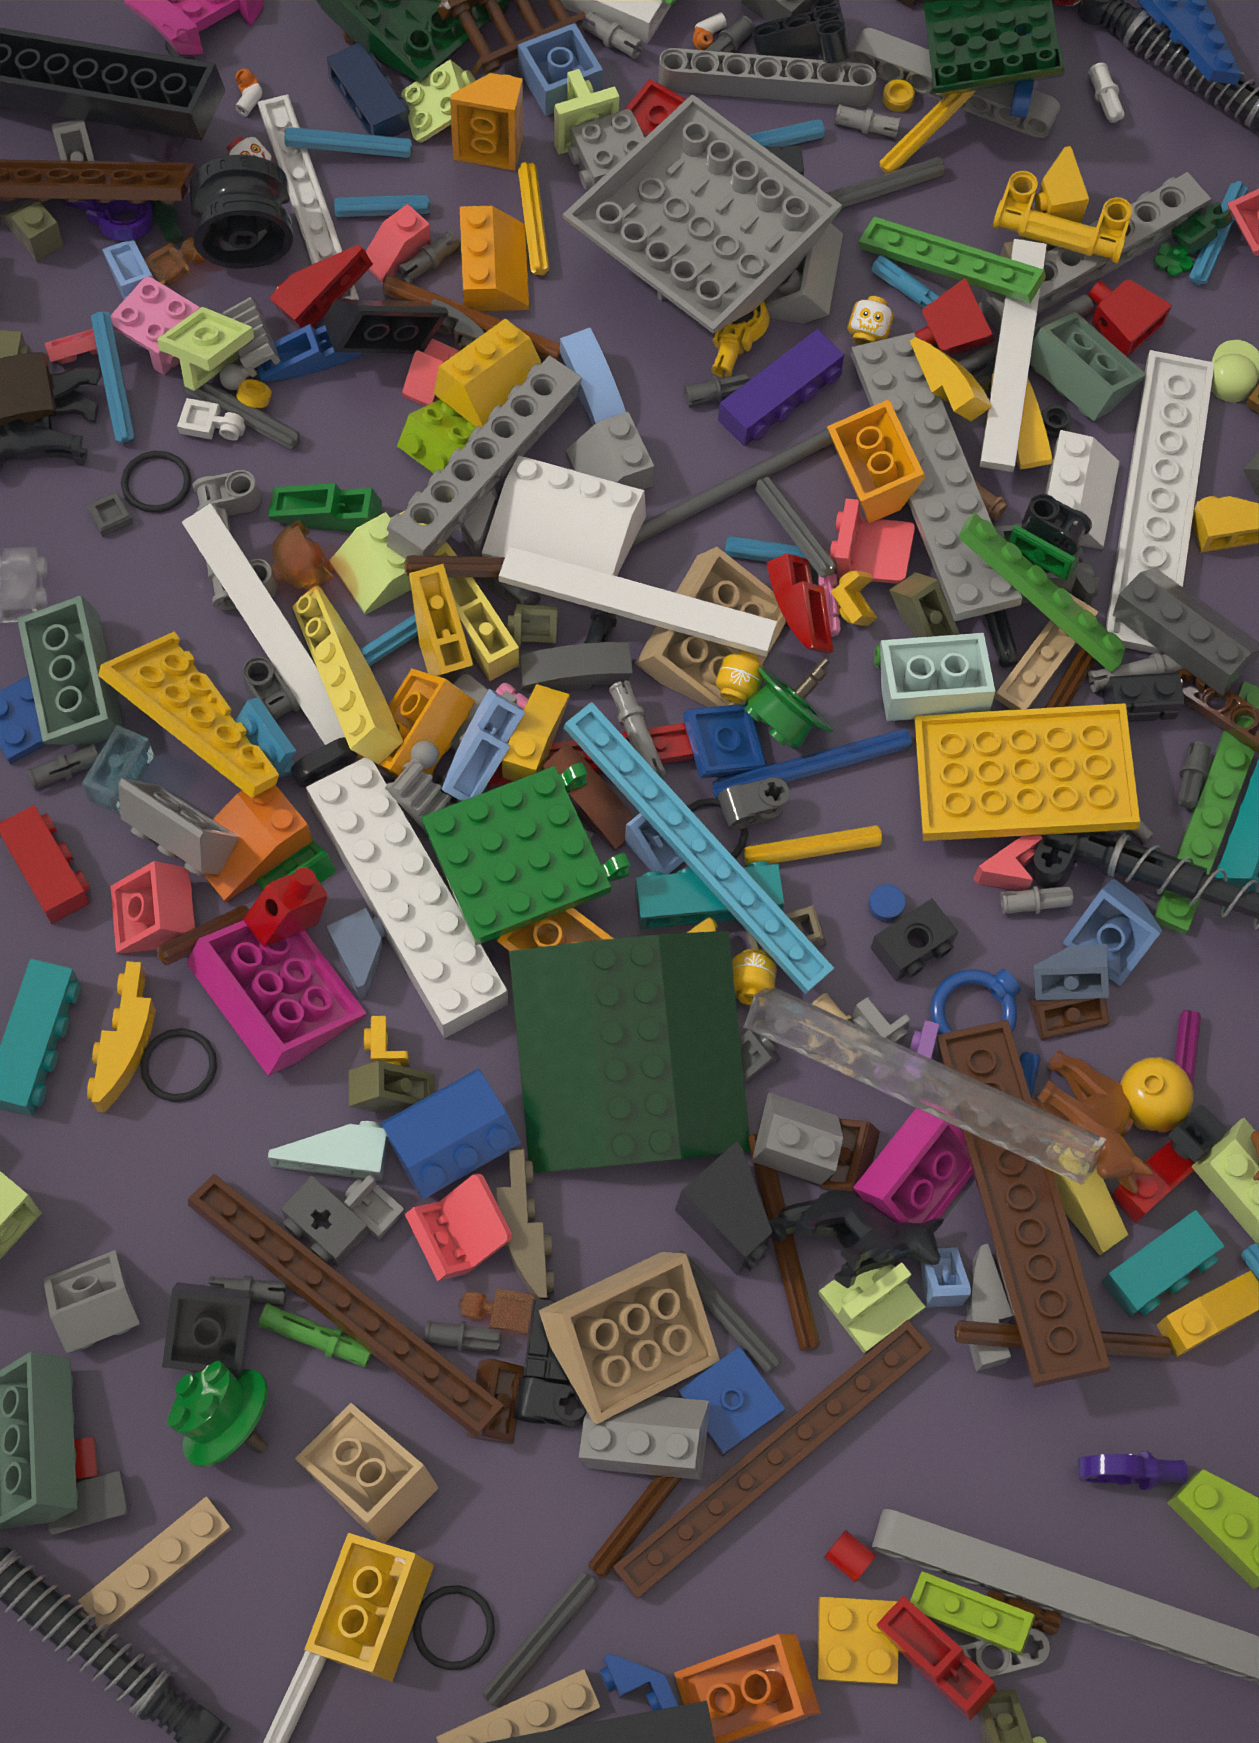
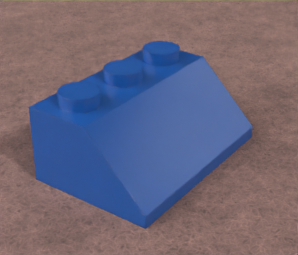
M479 1068L380 1123L411 1185L423 1199L521 1144L506 1110Z

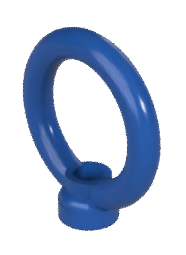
M1001 969L995 975L982 970H963L950 975L937 987L932 997L930 1008L932 1022L939 1024L937 1034L953 1031L945 1017V1005L950 994L958 987L966 984H979L988 988L991 995L1001 1002L1003 1009L1002 1021H1009L1013 1033L1017 1022V1006L1014 996L1021 991V987L1007 970Z

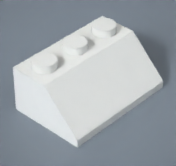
M1060 430L1052 454V464H1050L1045 494L1086 514L1091 519L1092 528L1088 534L1082 536L1079 545L1102 550L1119 461L1094 437Z

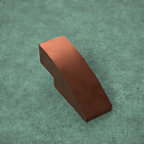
M566 743L542 765V770L555 766L558 774H561L568 767L577 763H583L588 774L585 777L588 784L567 793L577 815L616 852L625 843L626 824L634 817L595 770Z

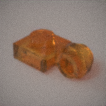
M194 237L186 239L179 251L170 242L144 258L156 281L166 287L190 273L186 261L199 265L206 260L196 251Z
M496 1288L494 1302L489 1303L486 1302L487 1296L484 1294L464 1292V1297L459 1299L458 1308L461 1309L460 1315L469 1319L482 1320L484 1313H492L490 1329L527 1335L534 1295Z

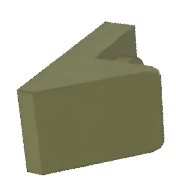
M1016 1689L997 1691L978 1712L982 1743H1034Z

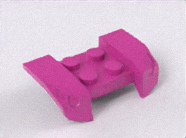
M124 0V4L153 26L180 55L203 54L199 35L200 31L237 10L240 11L245 22L251 26L264 7L263 0Z

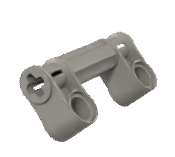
M236 470L216 476H204L193 483V492L198 495L199 501L197 512L211 503L230 533L228 516L250 513L256 510L261 503L262 496L254 476L246 470ZM249 489L243 494H238L241 490ZM262 559L250 560L249 563L258 577H265L262 583L273 598L278 590V584L270 565ZM206 561L208 579L213 583L215 594L212 598L213 606L219 610L235 609V604Z

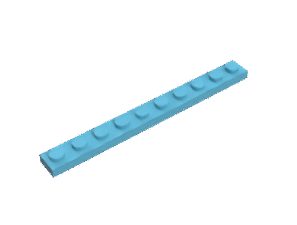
M592 702L565 723L564 729L804 994H807L832 972L834 967Z

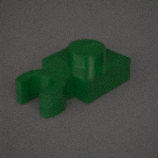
M1214 203L1208 208L1205 215L1201 216L1196 212L1172 229L1173 240L1193 254L1218 236L1217 228H1224L1232 223L1231 211L1228 209L1223 212L1221 203Z

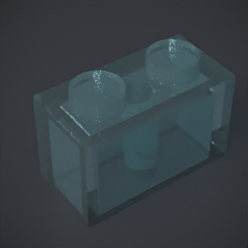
M116 725L82 782L89 801L121 814L118 784L121 778L141 780L154 757L148 738Z

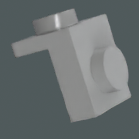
M868 997L855 1006L852 1015L854 1019L853 1025L865 1038L869 1037L878 1050L887 1044L893 1047L908 1035L906 1030L911 1022V1018L907 1014L890 1025Z
M368 1175L364 1181L361 1179L356 1180L345 1193L347 1199L344 1201V1204L367 1224L369 1231L379 1240L405 1213V1209L376 1183V1179L371 1175Z

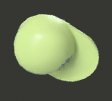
M1229 340L1218 346L1212 359L1214 370L1211 391L1216 397L1226 402L1236 403L1244 401L1252 394L1258 384L1259 351L1250 343L1241 340Z

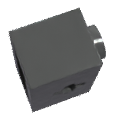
M313 1176L281 1208L283 1217L286 1219L282 1223L284 1227L297 1239L304 1235L313 1244L310 1250L326 1263L331 1260L338 1267L370 1234L367 1224ZM318 1218L323 1222L328 1220L330 1227L327 1230L322 1226L317 1229L315 1222Z

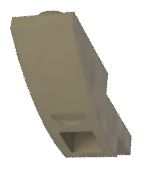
M524 1149L509 1150L511 1187L496 1188L497 1204L512 1232V1239L506 1244V1248L518 1276L534 1299L547 1300V1294H554L553 1271H546L545 1256H552L551 1233L544 1234L543 1222L528 1223V1220H535L534 1197L527 1198L526 1184L533 1183L532 1161H525Z

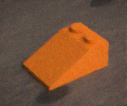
M276 785L253 798L244 791H240L213 818L214 821L240 838L220 875L205 873L204 877L221 899L227 903L253 885L258 878L267 874L313 841L307 822Z
M777 1634L674 1672L683 1705L707 1701L715 1743H733L821 1714L797 1634Z

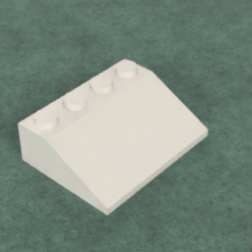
M518 455L504 482L482 550V557H506L510 546L617 576L646 518L644 490Z

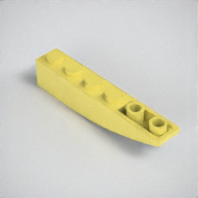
M445 542L433 556L457 555L449 544ZM447 577L468 649L488 681L490 682L518 667L519 647L473 577Z
M315 584L292 606L349 748L380 764L403 743V739L386 699L362 652L322 589Z

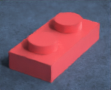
M93 329L44 343L50 362L57 360L58 364L72 362L77 359V354L87 351L91 355L98 354Z

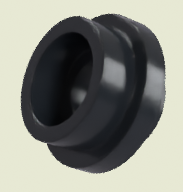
M1052 405L1041 412L1047 436L1058 438L1060 430L1069 432L1072 420L1067 409L1059 405ZM1051 421H1055V422H1057L1059 425H1054V424H1052V423H1050V422H1051Z

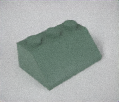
M1073 312L1042 327L1032 343L1031 368L1036 373L1044 376L1054 385L1055 390L1059 394L1066 396L1078 407L1084 416L1093 421L1110 413L1147 375L1077 312Z

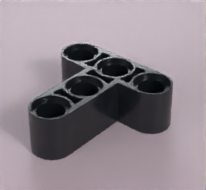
M811 0L812 11L765 22L754 27L752 34L757 55L799 58L821 52L822 60L826 63H838L846 60L850 56V48L839 0Z

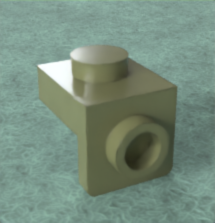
M516 604L515 614L508 615L507 630L511 636H514L516 644L521 647V642L556 643L558 606Z

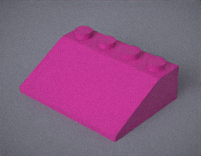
M244 920L199 938L186 962L268 1076L299 1062L363 1019L367 1014L305 930L263 947Z

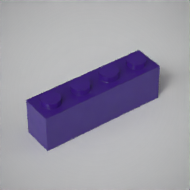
M816 329L721 401L718 421L743 446H746L754 439L756 441L760 440L778 420L780 422L785 421L792 414L795 407L802 402L808 403L811 401L821 387L825 384H833L841 376L844 354Z

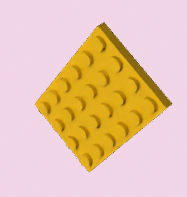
M1126 703L915 716L923 841L1136 830L1140 827Z

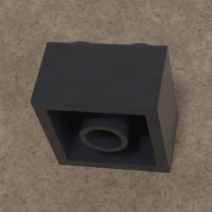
M177 1282L171 1294L162 1367L202 1372L208 1365L215 1361H220L234 1376H240L245 1363L254 1291Z

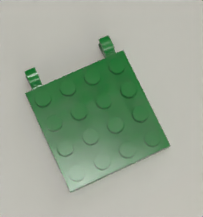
M582 762L568 767L561 774H558L555 766L421 817L423 827L475 945L611 893L609 882L630 875L628 869L630 863L625 853L615 855L603 865L600 864L567 793L588 784L585 778L588 774Z

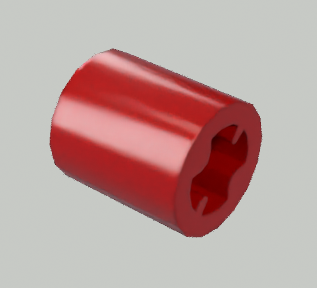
M845 1529L824 1558L855 1583L874 1560L876 1554Z

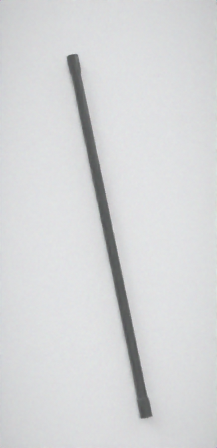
M1084 294L1035 322L1033 340L1042 327L1073 312H1077L1081 317L1093 312L1094 307L1089 296ZM998 341L957 362L971 373L987 365L988 362L995 361ZM828 428L643 522L631 547L756 484L759 479L769 477L833 444Z

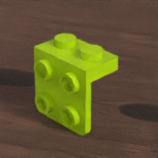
M439 399L408 415L397 447L434 474L436 470L440 469L442 471L448 465L451 455L457 448L463 449L467 445L468 439L476 427Z

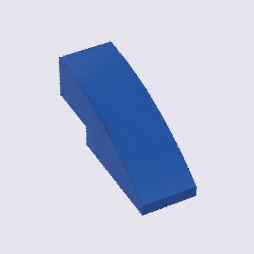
M309 324L274 341L281 362L275 365L270 359L257 366V370L263 383L279 381L323 371L350 361L364 353L334 352L325 325L315 330Z

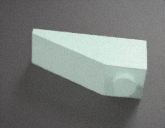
M361 1121L360 1125L348 1124L271 1149L268 1153V1159L271 1167L358 1179H365L368 1175H371L376 1181L382 1182L389 1140L381 1124L372 1121Z

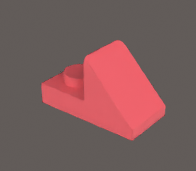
M434 339L430 341L424 353L416 350L404 384L402 396L423 406L437 401L439 397L434 394L438 368L460 350Z
M1041 835L1021 836L979 865L973 879L980 885L1014 891L1028 890L1033 879L1024 866L1034 860L1035 851L1040 840L1043 838Z

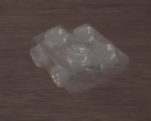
M37 547L2 548V555H0V623L18 622L17 618L47 607L46 589L41 587L42 577H47V561L45 556H40Z

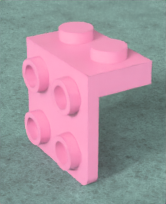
M145 277L111 314L113 329L147 349L150 353L154 370L165 375L171 367H175L180 363V359L160 351L157 339L200 307L155 279Z

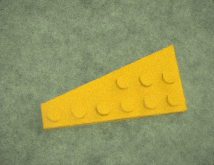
M175 631L100 665L98 673L100 678L251 798L276 785L279 773L260 747L250 743L246 737L247 730L241 722H235L231 717L232 709L209 677L196 669L194 666L195 658L189 651H183L180 647V638Z

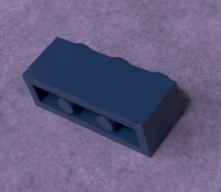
M361 42L327 57L330 80L368 135L394 137L408 130L407 116L410 115V110L403 97L398 98L394 92L391 79L387 74L383 75L380 72L374 54L372 52L367 53Z

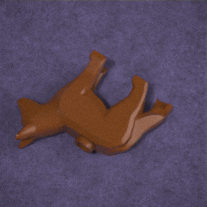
M1058 1049L1050 1059L1047 1067L1054 1072L1060 1073L1067 1080L1076 1099L1063 1092L1048 1080L1037 1097L1043 1103L1041 1104L1033 1098L1026 1112L1030 1115H1038L1046 1119L1071 1142L1091 1154L1098 1162L1097 1174L1101 1178L1116 1179L1132 1193H1137L1138 1188L1133 1172L1151 1176L1153 1171L1143 1160L1134 1155L1123 1138L1130 1130L1134 1120L1129 1117L1131 1106L1124 1094L1122 1085L1098 1073L1085 1060L1071 1058Z

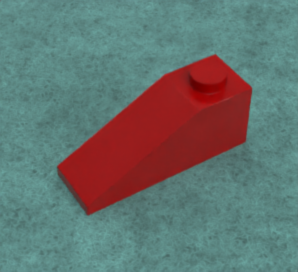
M358 244L291 274L284 282L277 286L269 299L280 314L298 329L309 324L314 327L327 314L334 300L341 299L373 263L365 250Z
M1172 1140L1145 1162L1152 1169L1153 1175L1148 1176L1133 1172L1138 1188L1137 1193H1132L1120 1184L1111 1194L1112 1200L1135 1224L1194 1172V1169L1191 1167L1194 1162L1190 1158H1182L1171 1146Z

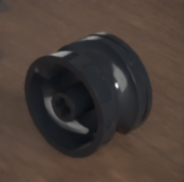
M228 155L203 164L192 175L190 180L192 215L200 218L194 233V246L204 259L226 268L245 269L269 265L286 255L293 244L291 217L281 205L289 203L290 195L287 176L278 165L258 156Z

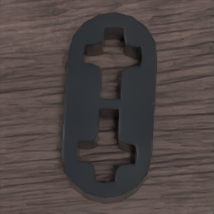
M342 737L302 757L293 764L290 771L300 787H307L348 766L356 759L358 753L351 750L346 738Z

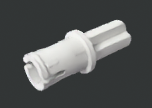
M1097 63L1093 65L1090 71H1088V75L1095 88L1094 97L1097 102L1101 103L1109 122L1116 123L1118 120L1123 119L1125 114L1118 98V85L1113 83L1107 64Z

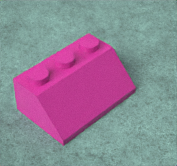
M919 1104L853 1187L864 1202L873 1204L879 1212L894 1222L924 1223L940 1218L973 1175L963 1132L949 1114Z

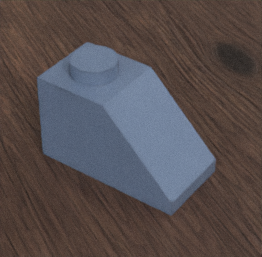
M364 908L326 926L329 940L359 999L366 997L384 951L382 938L386 936L379 918L376 916L371 919L367 909Z
M1107 944L1071 945L1034 965L1036 1000L1109 998Z

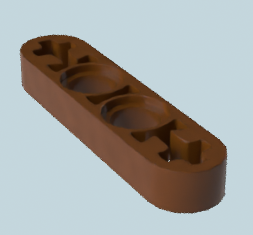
M1182 669L1179 671L1184 703L1259 753V709L1229 689L1222 696L1188 670ZM1193 682H1196V689L1192 686H1189L1186 689L1184 688V683L1190 685ZM1216 697L1222 698L1227 702L1221 709H1212L1207 705L1209 700ZM1240 716H1249L1254 720L1253 725L1247 728L1238 727L1234 722Z

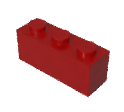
M35 805L0 822V835L52 925L90 904L85 894L86 891L90 890V886L80 870L74 873L68 863L74 861L64 841L57 844L52 834L56 833L57 830L49 815L46 813L41 816Z

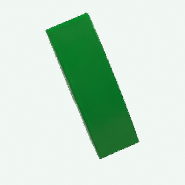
M336 483L273 487L268 517L273 521L308 528L354 531L357 527L380 515L382 500L373 488L341 490Z

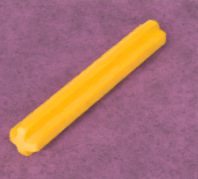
M976 91L946 95L880 160L879 167L885 174L898 170Z
M523 162L518 169L530 268L533 275L544 276L550 269L537 167L534 163Z
M876 825L748 846L744 848L743 857L747 867L749 864L759 861L774 864L880 846L882 834L880 827Z

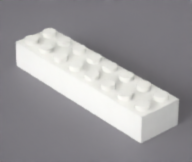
M365 757L307 786L309 804L374 917L377 916L379 918L387 940L445 1039L507 1006L508 990L481 944L475 945L457 903L397 801L385 789L387 784L376 765Z

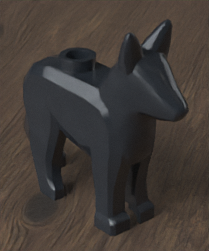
M77 367L63 373H50L57 412L29 424H26L19 418L0 426V471L3 468L4 462L9 458L64 457L74 460L77 465L85 464L87 449L81 448L83 436L52 430L50 417L78 413L84 415L89 422L95 423L99 410L97 403L74 390L80 387V385L97 386L102 377L101 368Z
M828 1191L821 1194L818 1199L787 1206L780 1211L777 1218L769 1220L773 1232L771 1238L777 1242L785 1240L788 1234L815 1237L836 1236L846 1248L841 1251L840 1255L847 1262L841 1266V1270L835 1274L834 1279L845 1288L853 1286L858 1275L890 1265L903 1258L916 1259L929 1265L939 1264L941 1258L934 1232L943 1224L944 1220L942 1218L929 1220L924 1223L894 1222L879 1212L873 1204L864 1202L846 1191Z

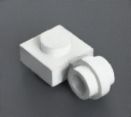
M186 398L177 425L180 434L211 440L215 428L220 429L219 434L223 438L233 441L238 440L239 436L244 434L246 427L244 419L238 414L228 412L225 413L224 417H220L221 409L219 404Z

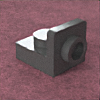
M749 1029L740 1037L745 1085L768 1064L776 1063L781 1057L775 1051L778 1048L777 1043L766 1031L761 1033L759 1030Z

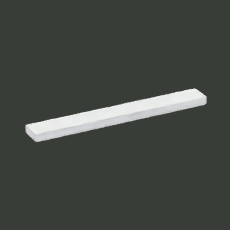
M289 95L258 101V109L277 165L287 176L290 203L311 265L342 252L307 148L285 146V129L287 127L300 128ZM353 285L342 298L359 300L355 286Z
M1014 239L1011 259L1043 269L1047 244ZM1040 288L1031 303L1005 295L989 400L992 407L988 409L979 467L1013 472Z
M208 504L182 521L189 535L285 684L288 685L294 694L298 704L324 744L326 745L336 739L345 737L315 663L212 504Z
M510 546L499 573V582L767 657L777 625V621Z

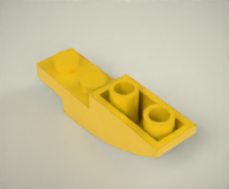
M126 961L125 973L119 974L117 993L122 995L120 1008L114 1009L112 1028L117 1031L102 1030L100 1042H95L93 1046L92 1061L97 1066L95 1078L90 1077L88 1081L87 1098L92 1100L91 1102L97 1112L105 1113L129 1084L141 1062L153 1029L156 1008L151 998H143L146 972L141 962Z

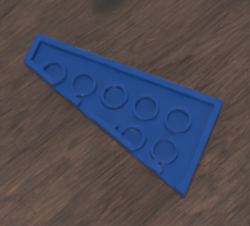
M1137 0L1159 26L1166 24L1171 30L1169 37L1175 44L1181 43L1190 51L1187 57L1208 81L1237 85L1242 73L1207 0Z

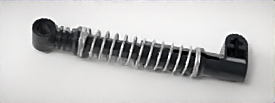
M1081 0L1078 15L1084 22L1091 25L1103 24L1105 28L1116 32L1120 42L1124 46L1126 45V47H1131L1138 42L1135 53L1139 52L1144 46L1148 49L1145 59H1148L1153 53L1158 55L1155 66L1159 65L1164 59L1168 62L1165 72H1168L1172 66L1176 67L1178 70L1175 73V79L1179 78L1182 73L1188 75L1184 83L1185 85L1191 83L1195 86V92L1200 89L1205 93V99L1209 96L1215 99V105L1221 103L1226 106L1225 112L1230 109L1236 113L1235 118L1241 116L1245 119L1246 126L1253 130L1259 129V87L1255 86L1254 79L1247 81L1244 72H1241L1243 77H1240L1237 85L1208 81L1187 57L1190 51L1181 43L1175 44L1169 35L1166 34L1170 30L1169 27L1165 29L1164 24L1162 25V30L1155 27L1158 23L1154 19H1152V24H1150L1151 15L1143 7L1131 8V4L1125 3V0Z
M8 1547L0 1548V1601L8 1606L5 1609V1613L12 1609L20 1616L17 1623H21L23 1619L32 1626L30 1633L37 1630L44 1636L42 1643L50 1640L56 1645L55 1653L64 1649L67 1645L72 1649L71 1654L67 1658V1663L71 1662L77 1655L81 1656L85 1661L81 1665L79 1672H83L91 1664L97 1669L92 1682L97 1681L102 1674L110 1680L105 1686L104 1692H108L116 1684L122 1689L117 1697V1702L122 1701L129 1694L134 1698L129 1712H132L141 1720H151L154 1722L158 1719L160 1721L157 1725L159 1728L162 1729L166 1725L168 1727L166 1730L168 1735L172 1731L176 1733L173 1739L177 1743H221L231 1728L199 1704L195 1708L193 1706L194 1699L190 1698L189 1701H186L185 1697L187 1694L184 1691L181 1695L177 1694L176 1692L179 1688L175 1685V1678L170 1675V1672L167 1673V1670H164L161 1674L154 1675L158 1667L157 1663L151 1664L146 1670L142 1668L141 1665L145 1659V1653L139 1654L132 1660L129 1657L133 1649L132 1643L125 1645L121 1650L118 1649L116 1646L120 1640V1633L114 1634L107 1640L104 1636L108 1630V1623L102 1624L94 1630L92 1626L96 1619L95 1614L87 1616L82 1612L83 1604L75 1606L70 1602L71 1594L62 1596L58 1593V1584L51 1587L45 1583L46 1575L39 1577L34 1575V1565L24 1567L21 1564V1555L15 1553V1550H11Z

